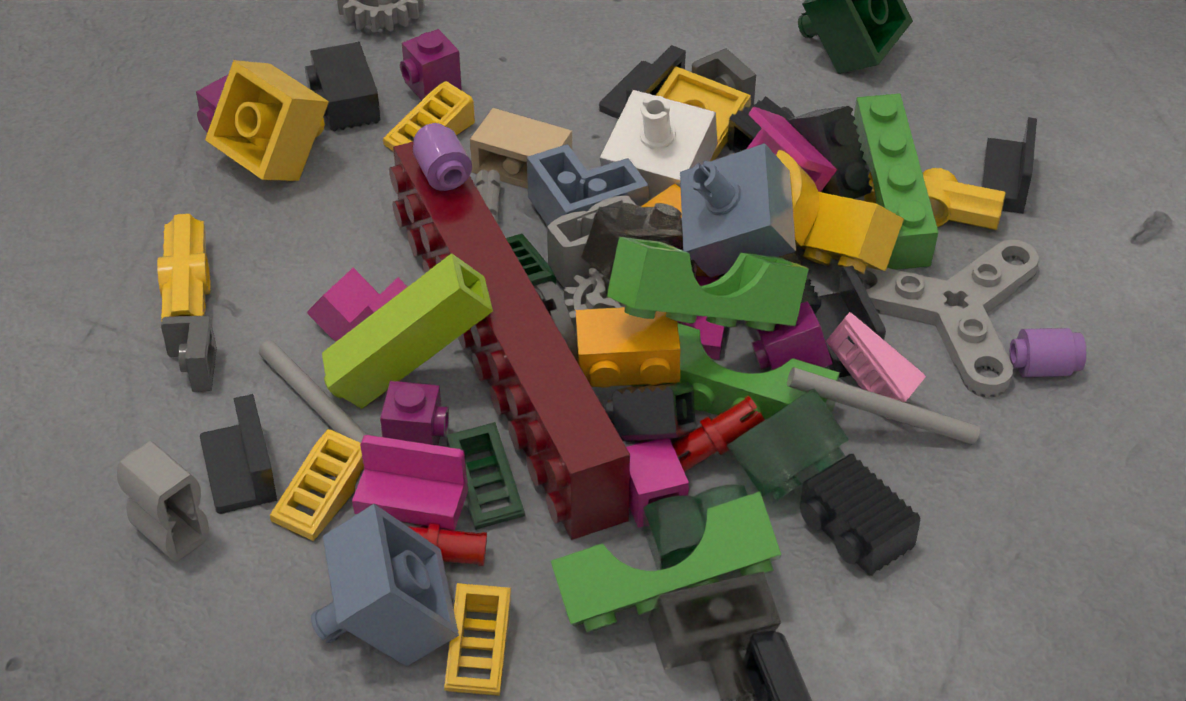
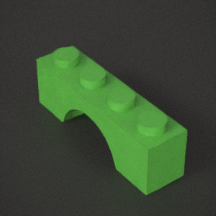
M901 94L857 97L854 124L858 126L856 129L860 135L858 141L862 143L860 148L864 152L862 159L866 161L865 165L869 166L872 175L876 204L904 218L887 268L898 270L929 267L932 263L939 232Z
M619 237L607 297L626 305L625 313L640 318L654 319L656 311L666 312V317L686 323H695L697 316H707L706 321L716 325L735 327L737 320H745V325L749 327L774 331L775 324L796 326L809 268L779 257L740 253L733 266L724 276L711 284L700 286L692 271L690 253L662 242Z
M678 323L681 349L680 382L678 383L689 382L693 386L695 410L705 411L718 416L749 395L757 408L740 418V421L758 411L761 412L766 423L756 428L783 436L789 440L817 446L836 402L788 387V375L791 369L795 367L839 381V372L793 358L783 366L764 373L750 374L732 371L717 364L707 355L701 343L699 329Z
M759 491L708 508L706 527L699 545L688 558L673 567L657 571H646L630 567L618 560L603 543L551 560V565L570 624L573 626L584 624L586 632H591L617 623L615 613L635 606L638 615H643L669 606L667 598L669 595L688 589L690 598H694L721 589L719 579L740 572L743 581L774 571L771 562L780 559L781 552Z

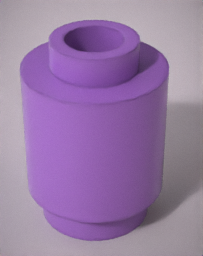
M432 123L425 125L416 133L413 154L429 184L441 191L452 190L461 186L471 174L472 162L455 132L442 124Z
M1069 328L1021 329L1017 339L1011 340L1009 349L1010 361L1013 368H1018L1022 377L1071 376L1073 371H1082L1086 363L1085 339L1082 333H1072Z

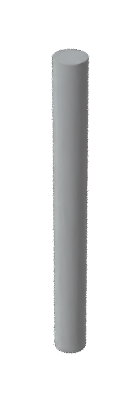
M274 341L264 342L259 348V355L337 433L361 443L363 436L367 434Z
M795 367L791 369L788 375L787 386L971 445H974L979 437V426Z

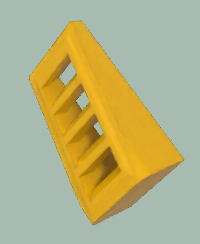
M444 81L433 89L383 138V145L394 151V146L412 142L408 139L412 136L414 138L422 127L432 123L442 124L452 129L458 135L475 123L474 101L472 97L449 82Z
M327 429L316 442L270 514L271 522L314 541L355 492L356 482L361 471L364 469L361 443L331 429ZM325 473H327V474H329V475H331V476L336 477V479H335V481H334V480H332V479H330V478H327V477H325V476H323V475H324ZM313 489L321 494H324L325 497L321 498L315 494L310 493V490ZM301 504L314 510L315 513L313 516H310L295 508Z
M457 583L454 615L459 636L452 639L449 643L444 691L500 696L510 617L511 588ZM467 611L497 614L496 621L466 618ZM464 630L495 632L494 639L464 637ZM462 648L493 651L492 658L461 656ZM459 667L491 670L490 679L458 677Z

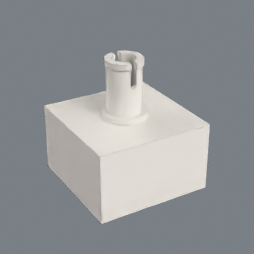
M633 90L600 156L601 166L629 158L649 185L648 201L674 183L680 187L681 171L693 168L697 163L702 165L703 161L710 162L718 144L716 112Z

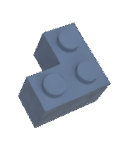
M568 144L527 157L528 198L547 226L563 215L579 211H589L598 202L611 197L629 196L638 208L648 202L649 185L629 158L587 171Z

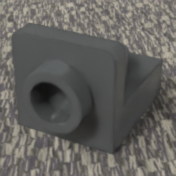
M727 48L692 63V73L751 95V104H754L756 74Z
M164 317L161 329L167 355L179 357L180 371L188 372L192 392L212 391L217 347L211 317Z

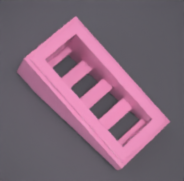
M850 312L826 340V343L861 389L906 402L926 377L924 373ZM850 336L855 344H852L847 337Z

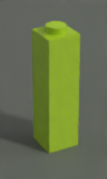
M451 253L322 352L325 371L324 381L329 391L337 398H344L363 409L388 390L390 381L399 382L493 312L485 277Z

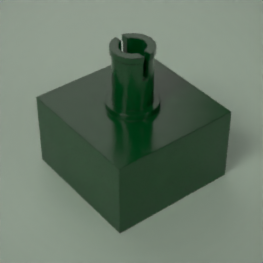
M805 0L802 5L806 12L799 16L798 28L805 38L819 36L837 73L841 74L879 65L913 20L903 0Z

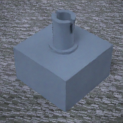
M765 143L710 162L703 161L702 165L697 163L693 168L680 172L683 251L690 253V259L710 278L727 273L740 253L779 257L796 251L790 170Z
M375 504L323 535L333 602L322 609L314 611L311 615L312 626L320 639H326V643H331L348 631L407 667L459 636L440 548Z

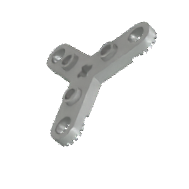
M1020 240L1002 241L947 281L886 268V271H880L866 267L864 274L857 273L859 278L862 279V283H865V280H867L868 285L872 283V288L865 290L875 309L880 310L881 314L936 326L954 366H957L962 380H964V386H968V391H976L977 396L985 394V398H990V395L994 397L999 396V393L1003 395L1006 389L1009 388L1013 375V365L987 313L1015 293L1020 285L1027 283L1028 280H1032L1039 262L1038 252L1033 246ZM1007 256L1008 259H1012V256H1015L1014 260H1017L1019 257V261H1024L1022 265H1013L1005 260ZM841 272V274H840L839 290H840V283H841V275H842V272ZM981 366H983L985 370L988 366L990 371L995 369L994 373L999 374L993 378L984 377L977 373L976 369L981 370Z

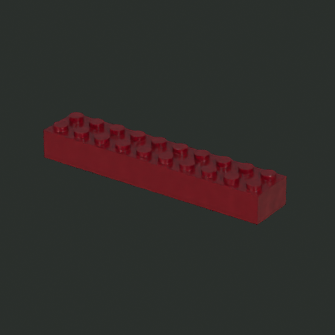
M414 141L394 146L395 166L389 168V175L394 191L398 194V200L392 203L393 212L400 228L406 226L408 230V241L414 256H422L424 272H428L452 253L485 277L493 312L459 336L458 339L464 349L470 347L473 353L474 369L481 382L488 381L490 396L496 413L498 415H506L509 435L516 450L523 449L527 455V468L534 485H542L547 493L546 503L552 520L555 523H563L571 540L628 522L630 453L473 180L469 176L461 186L447 191L437 190L429 184L414 157Z

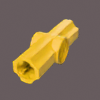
M931 168L922 173L937 227L944 225L950 220L993 230L998 229L1006 194L1004 191L959 183L955 175L942 168ZM869 172L868 177L871 179L869 185L873 189L870 194L864 195V201L876 204L874 183L871 172Z
M191 214L174 215L169 223L164 224V254L162 257H158L157 260L158 282L162 297L161 322L164 317L205 316V295H210L211 292L204 221L195 219Z

